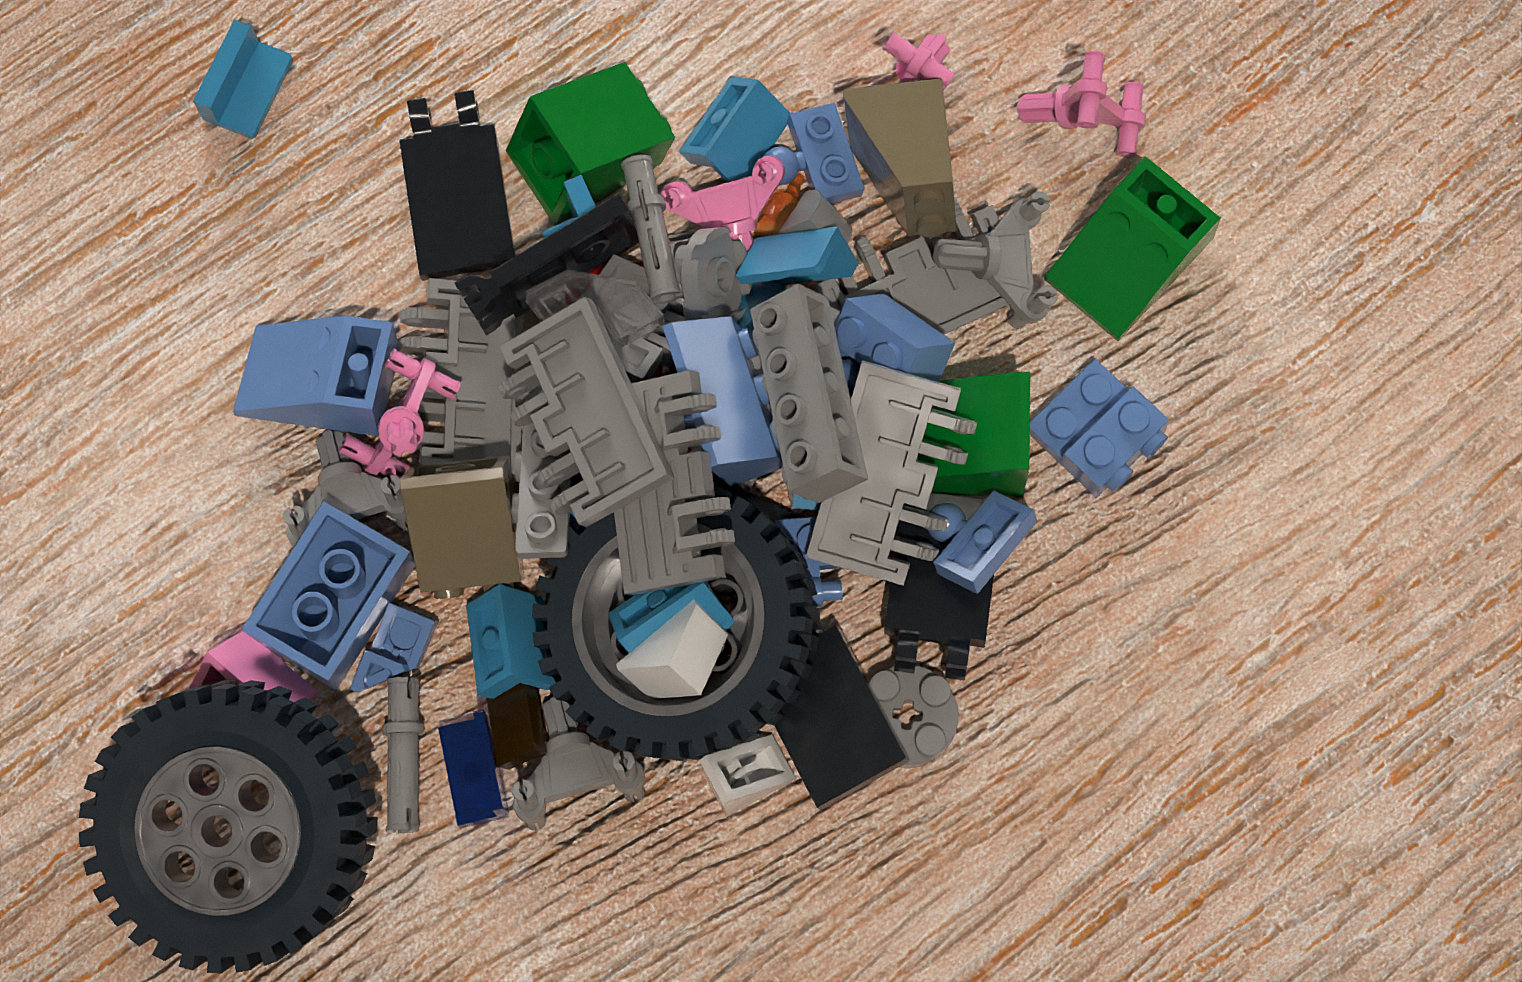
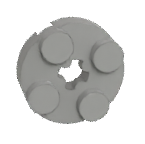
M728 228L700 229L692 235L687 245H681L676 250L675 267L678 273L681 274V285L685 299L683 312L687 321L731 316L737 323L744 315L746 308H738L742 295L750 294L752 283L741 284L736 277V273L744 261L747 251L741 240L732 241L728 234L733 231Z
M894 666L888 670L876 673L869 684L910 759L909 762L901 765L899 768H917L926 765L932 759L940 756L952 743L958 726V705L951 692L950 685L943 677L937 676L931 670L920 666H915L914 674L894 671ZM905 703L913 704L914 711L922 713V721H914L909 730L902 729L901 720L893 718L894 710H902Z

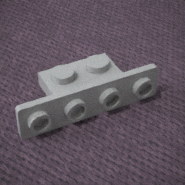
M533 423L523 426L522 452L515 453L516 481L519 482V493H514L512 496V516L514 524H517L515 551L519 559L566 557L568 554L570 512L555 515L550 506V501L572 486V477L552 487H543L537 475L542 469L571 451L568 449L556 457L547 454Z

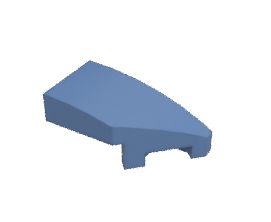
M389 602L371 649H365L350 690L361 692L386 682L388 678L398 677L419 668L439 621L396 603Z

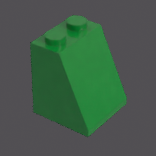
M623 62L530 96L505 151L554 226L572 218L563 182L582 175L595 204L626 185L624 171L621 167L623 160L636 155H649L652 158V167L654 169L663 162L675 136L667 119L660 115L646 94L643 83L635 78L627 64Z
M1012 372L940 380V383L961 388L955 411L932 405V408L973 420L977 423L974 434L965 435L927 422L923 439L944 445H953L968 453L964 465L918 453V460L938 465L931 493L989 496L993 491H996L1004 496H1023L1029 473L1030 372Z

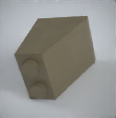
M942 78L843 89L850 148L907 236L920 235L931 238L940 236L945 232L957 231Z
M510 456L410 467L399 479L420 593L433 591L434 598L436 599L453 598L464 595V588L483 586L486 593L498 584L514 588L513 582L522 580L524 575L523 559H519L515 551L517 524H514L512 516L514 488Z

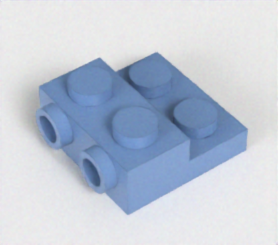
M1094 359L1030 421V436L1094 497L1098 498L1107 488L1114 493L1130 478L1134 471L1129 466L1141 454L1149 459L1162 447L1168 439L1164 432L1169 419L1134 386L1130 390L1127 389L1100 362Z

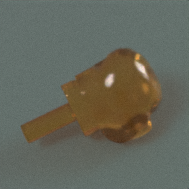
M798 173L796 178L789 183L786 193L776 192L771 200L767 202L756 222L757 229L754 230L756 238L781 234L779 231L800 201L797 195L805 178L802 174Z

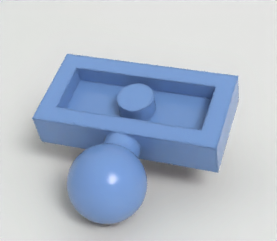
M832 103L790 113L787 123L797 152L794 153L786 147H775L764 155L778 157L783 162L785 175L779 185H786L792 182L798 172L804 170L810 190H818L830 204L861 197L865 188L836 104Z
M996 491L989 495L968 522L964 512L955 504L940 503L934 506L929 512L945 517L949 521L946 531L928 530V532L937 541L950 542L933 562L936 571L946 579L978 594L1037 523L1034 510Z

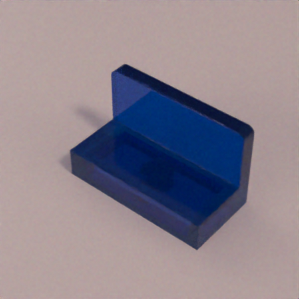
M484 709L473 711L474 719L438 727L457 826L460 829L510 817L501 771L496 764L490 719Z

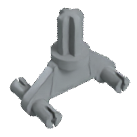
M1040 191L1032 194L1029 199L1022 198L1013 204L987 235H980L976 241L940 239L935 243L933 261L939 268L973 271L978 279L988 280L989 284L994 286L1011 306L1012 310L1007 315V317H1011L1008 319V323L1016 329L1023 328L1027 323H1037L1043 319L1048 313L1049 306H1052L1058 300V297H1054L1057 295V291L1052 286L1043 285L1038 291H1034L1029 230L1039 223L1042 213L1050 207V204H1047L1050 201L1049 197Z
M330 429L323 431L322 436L316 439L323 468L318 475L319 486L315 488L314 493L302 508L300 506H293L295 515L290 507L283 514V519L288 525L286 535L291 545L295 547L323 501L356 520L386 511L388 516L396 520V524L400 529L408 530L405 523L407 520L401 494L400 478L390 475L391 483L387 477L382 480L362 472L361 467L358 464L352 463L351 458L338 453L341 443H344L345 435L341 431L332 432Z
M554 696L550 697V700L543 703L542 706L550 741L546 744L547 753L528 780H522L523 786L521 787L518 781L512 788L514 796L513 809L517 817L525 822L530 830L534 831L536 830L535 823L538 824L539 829H542L547 822L545 815L546 803L615 784L616 788L623 793L625 799L629 802H635L633 795H636L639 801L645 794L643 787L645 773L642 766L635 761L634 756L628 751H623L624 756H622L619 752L614 753L590 742L588 735L581 733L578 723L574 722L565 712L570 707L569 704L556 700Z

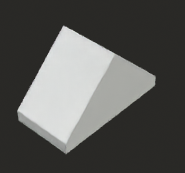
M693 599L620 660L616 666L618 671L649 699L701 695L728 633L716 619Z
M772 734L733 746L730 749L705 755L699 760L702 772L726 817L796 779Z

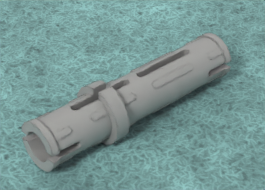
M636 155L621 162L630 199L626 207L635 222L641 257L650 291V301L653 304L670 303L679 299L682 294L678 286L671 246L663 217V212L666 210L665 198L658 194L651 156Z
M393 677L387 679L388 723L383 724V736L388 737L386 832L395 833L398 830V833L419 832L418 737L423 735L424 725L419 723L418 713L420 679L412 677L408 681V677Z

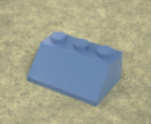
M731 316L678 321L663 325L662 327L677 373L688 370L698 372L702 394L711 393L716 395L717 408L710 409L707 412L691 414L695 428L701 425L720 427L721 440L701 445L703 452L710 453L712 471L732 487L781 469L783 462L779 443L772 431V419L767 404H770L769 396L762 384L763 374L757 376L751 359L759 354L749 328L741 329Z
M323 501L241 630L295 668L337 691L383 618L388 603L393 602L415 567L412 554L399 544Z

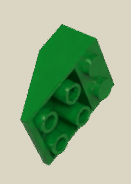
M1145 156L1111 192L1048 271L1044 280L1114 339L1119 341L1214 239L1221 217Z

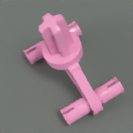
M893 32L882 49L899 59L896 65L897 76L900 79L899 83L942 78L944 91L956 74L941 64L950 52V47L945 43L947 38L941 33L937 36L928 34L916 48L897 35L896 32Z
M1086 51L1084 53L1083 76L1074 85H1062L1056 93L1025 94L1017 103L1019 119L1024 123L1058 122L1059 126L1064 129L1077 127L1092 129L1097 128L1098 123L1119 127L1116 154L1121 157L1130 158L1137 156L1138 133L1140 129L1145 127L1146 119L1145 113L1141 112L1144 85L1138 82L1124 83L1122 107L1106 95L1107 84L1102 81L1104 59L1106 57L1103 52Z
M772 155L764 156L755 163L752 176L695 192L691 185L681 181H674L667 184L660 195L665 198L666 210L704 228L725 227L733 232L728 235L732 241L741 240L748 253L754 242L751 231L757 229L755 220L759 218L761 211L784 178L785 166L778 157Z
M394 348L390 353L391 358L388 357L385 368H389L412 379L399 407L389 409L381 417L378 425L380 441L374 448L347 434L344 438V443L342 442L338 453L365 464L364 471L373 476L380 472L388 477L394 475L401 478L410 467L414 466H410L392 457V455L401 458L405 452L414 453L421 443L424 427L423 421L417 412L426 388L452 401L456 396L455 392L458 393L461 382L435 370V363L425 358L419 363V361Z

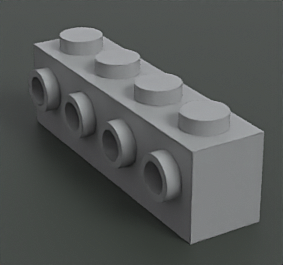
M797 284L750 309L754 326L752 336L759 350L764 373L762 375V384L769 396L773 415L772 431L778 440L783 462L781 469L783 480L790 493L820 503L869 479L828 297Z

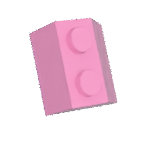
M243 631L206 653L189 688L207 683L212 685L224 680H237V685L253 680L265 682L264 690H270L277 686L292 690L289 700L293 702L305 697L314 702L319 694L313 686L268 648Z

